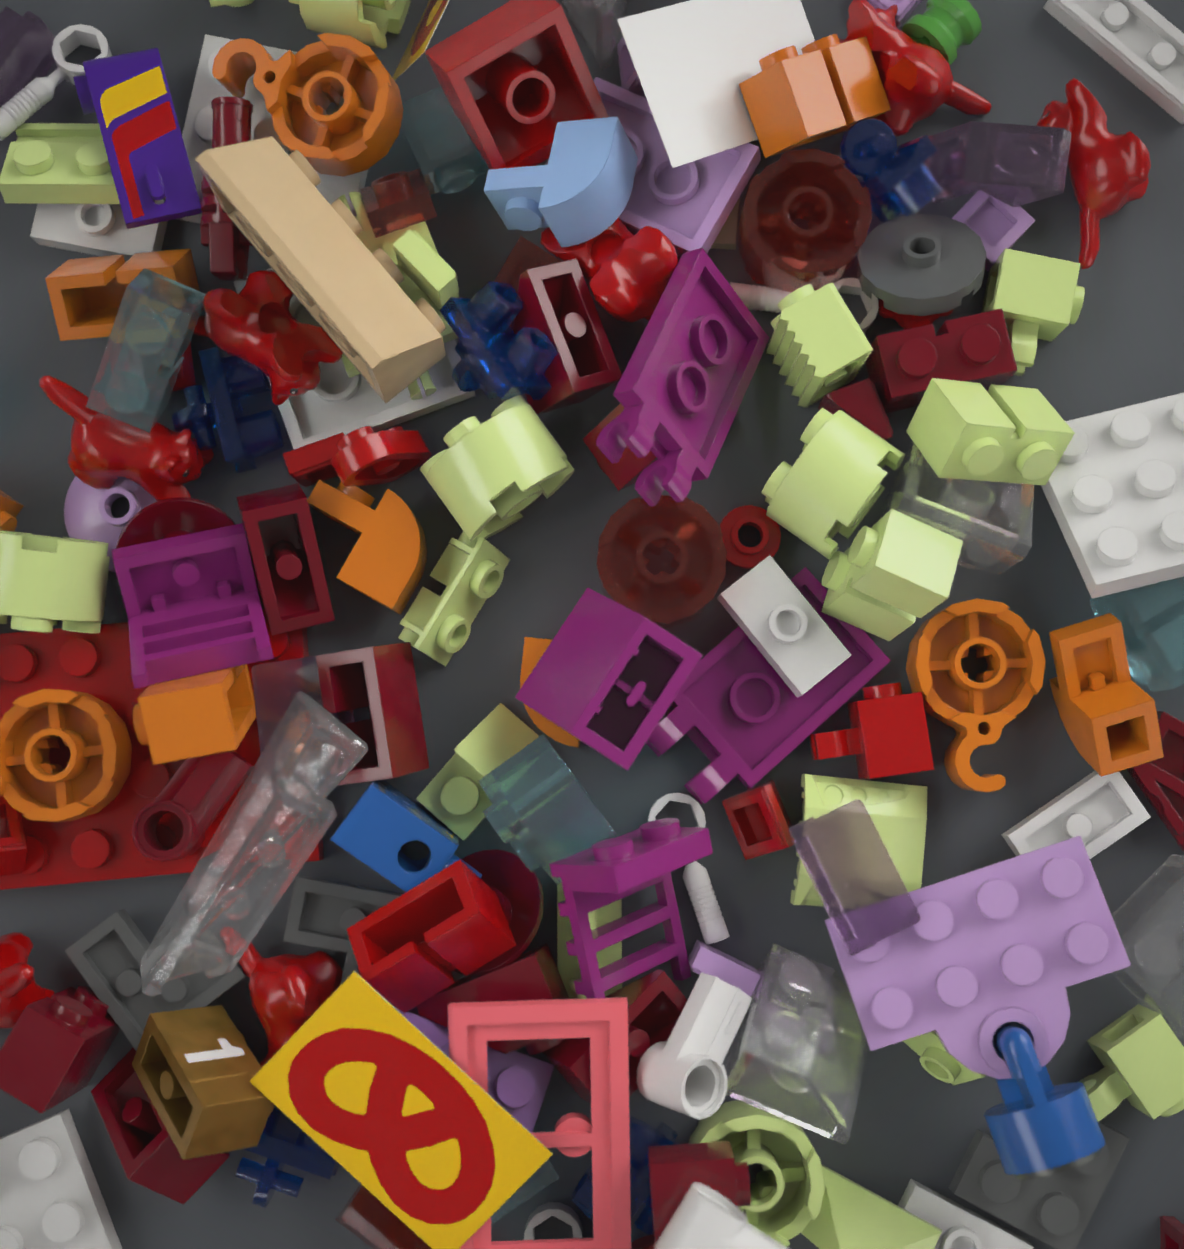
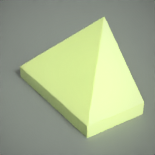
M821 1165L825 1189L820 1213L815 1220L811 1218L805 1229L801 1232L819 1249L935 1248L942 1229L828 1167Z

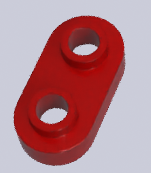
M365 426L348 433L337 442L336 445L339 452L333 456L331 464L345 487L379 485L394 481L417 469L431 457V452L417 430H404L402 426H396L386 431L374 432L371 426Z

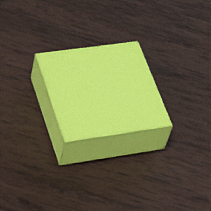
M409 229L393 243L398 267L442 312L459 298L456 272L415 230L412 232Z

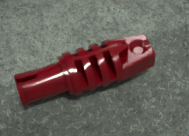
M223 96L214 98L211 101V108L213 109L212 149L251 141L253 104L249 100L239 97ZM203 175V181L201 182L203 195L201 199L202 217L200 220L201 245L209 247L210 272L223 281L247 280L249 246L253 245L223 211Z

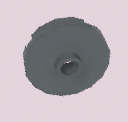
M930 214L896 217L875 227L862 241L857 257V276L862 291L870 299H872L873 293L877 298L884 300V308L895 313L916 316L944 313L960 306L963 297L969 295L971 291L974 296L981 288L985 272L986 251L980 236L966 224L949 217Z

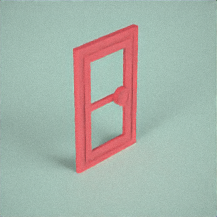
M627 997L460 1002L448 1004L449 1058L487 1093V1041L590 1038L591 1120L584 1114L572 1112L563 1115L556 1122L554 1132H532L531 1134L546 1148H557L562 1154L569 1157L582 1156L592 1148L593 1238L492 1241L490 1217L459 1249H631Z

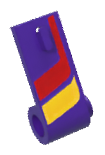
M158 48L82 61L85 74L73 76L83 114L96 113L127 229L202 214L199 195ZM165 199L163 204L155 203V200Z

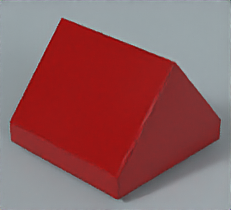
M774 780L722 800L745 860L785 849L796 843L798 838Z

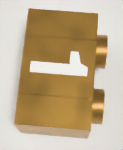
M216 1005L150 1013L132 1066L182 1159H191L257 1146L269 1114L273 1111L274 1104L249 1082L262 1068L246 1044L243 1034L233 1024L224 1007Z

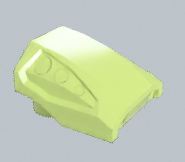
M802 774L801 787H804V792L801 794V798H804L802 803L803 819L802 821L799 820V827L802 828L800 850H796V856L799 857L796 869L797 879H794L793 884L796 887L795 890H791V904L860 909L921 888L927 824V786Z

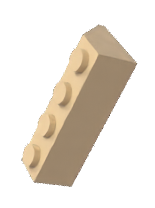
M271 136L208 149L195 158L223 211L385 403H388L446 356L443 338L440 335L446 330V326L439 315L424 298L421 297L413 303L398 284L404 280V277L398 267L381 248L371 253L361 242L357 235L363 230L355 216L340 199H336L331 204L328 203L316 188L321 183V179L308 160L298 150L288 155Z

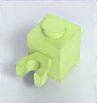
M1005 248L989 270L981 313L1002 308L1017 366V371L1013 375L1022 376L1025 372V367H1032L1034 365L1037 339L1052 341L1069 324H1075L1078 320L1085 295L1084 287L1077 286L1081 263Z
M1138 1004L1087 1040L1104 1065V1068L1079 1081L1084 1084L1098 1122L1114 1111L1125 1098L1128 1099L1133 1107L1153 1120L1158 1116L1168 1117L1184 1109V1046L1160 1013Z

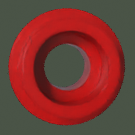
M745 505L733 509L723 518L717 532V543L721 554L729 563L739 568L753 569L769 555L772 558L774 557L780 546L781 533L778 523L766 515L767 510L758 506ZM750 525L757 528L761 535L760 544L755 547H746L741 544L738 539V530L741 527Z

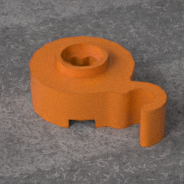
M333 33L317 35L321 41L306 45L295 55L289 50L276 61L261 44L252 39H235L220 48L214 58L213 77L234 97L242 98L245 95L246 82L254 74V86L264 96L266 109L272 116L274 130L278 134V138L291 153L298 150L308 160L314 170L320 174L345 177L366 171L388 154L400 134L404 109L399 86L373 50L350 35ZM343 97L344 103L341 108L335 113L328 115L326 110L330 103L333 102L339 105L340 99Z
M979 598L951 604L921 624L909 644L906 672L911 692H922L926 713L954 728L956 731V736L947 747L944 757L946 773L951 781L963 790L988 793L1002 789L1006 784V779L1000 774L977 775L971 768L970 756L977 747L994 744L998 741L1003 727L1015 719L1017 714L1026 709L1032 697L1039 693L1043 686L1046 659L1040 636L1035 629L1030 630L1024 620L1019 615L1008 609L1010 607L1003 602ZM969 648L977 649L976 658L985 657L988 665L987 671L977 674L976 682L968 678V673H964L961 666V659L968 657Z
M42 689L21 696L12 703L15 706L6 712L0 721V796H3L12 808L24 813L23 816L30 820L50 822L72 821L100 812L119 795L130 774L133 747L125 722L110 704L88 693L56 689ZM59 738H62L64 745L70 748L71 754L70 761L66 762L67 767L64 770L61 764H51L49 760L50 749L59 748Z

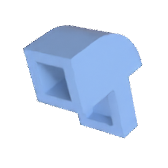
M618 116L557 122L548 165L488 170L484 193L508 230L533 231L538 228L550 227L561 247L574 246L601 234L621 215L632 192L638 157Z

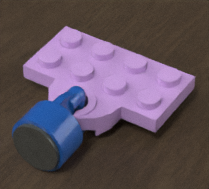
M1081 836L824 920L870 1051L935 1031L946 1052L973 1072L995 1078L1003 1102L988 1109L984 1113V1117L1005 1174L1013 1175L1015 1179L1019 1180L1040 1178L1075 1168L1095 1159L1101 1154V1148L1106 1142L1084 1084L1075 1082L1053 1086L1046 1068V1064L1050 1062L1065 1041L1071 1014L1066 987L1131 966Z

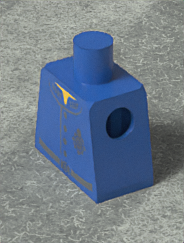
M385 780L371 782L330 839L405 892L460 859L454 854L459 846L458 836ZM419 840L429 847L430 852L421 860H411L404 855L401 847L408 841ZM460 859V860H461L468 868H470L479 878L482 877V874H481V873H479L477 870H475V869H474L473 867H471L469 864H467V863L464 862L462 859Z

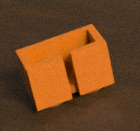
M832 34L801 49L802 55H798L795 46L783 48L760 59L759 64L762 71L739 84L765 158L848 131L891 110L866 36L840 44L838 35Z
M191 248L135 253L126 262L123 254L68 259L45 277L60 341L186 330L203 310Z
M247 664L149 685L138 697L139 704H136L133 710L137 738L142 745L149 744L154 764L236 750L258 715Z

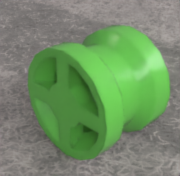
M928 0L926 11L923 14L912 16L904 24L901 31L917 43L927 44L939 50L951 66L957 58V49L960 46L971 44L981 33L982 24L978 13L967 0Z

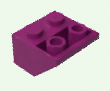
M587 587L515 698L622 769L628 771L703 654L646 617Z

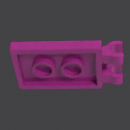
M703 248L681 255L613 393L624 407V410L603 428L596 442L597 447L611 463H617L620 460L627 446L637 458L645 457L650 450L657 457L656 461L641 472L635 483V490L649 506H656L664 490L669 493L675 502L683 501L688 495L693 481L708 479L769 341V336Z
M806 567L791 579L792 583L841 641L851 656L806 693L797 698L740 626L697 663L671 703L675 709L658 723L646 742V745L659 757L686 734L707 757L710 763L684 785L686 790L700 805L707 803L735 776L747 789L752 788L891 662L864 630L821 612L827 590Z

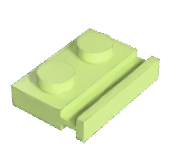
M22 123L15 130L17 140L16 142H10L0 174V191L5 203L120 204L99 123Z

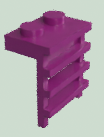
M243 523L112 549L113 563L128 616L131 672L135 688L273 659Z
M677 818L654 820L641 825L639 829L616 838L599 841L593 844L591 848L549 864L552 877L561 878L565 900L558 903L560 916L569 917L573 939L566 942L568 955L577 956L581 978L574 981L576 994L585 995L586 999L605 998L604 991L668 960L671 963L674 980L683 981L692 976L671 871L713 854L708 827H680L679 819ZM655 884L657 902L591 931L588 913ZM662 922L665 933L664 939L599 969L596 952Z

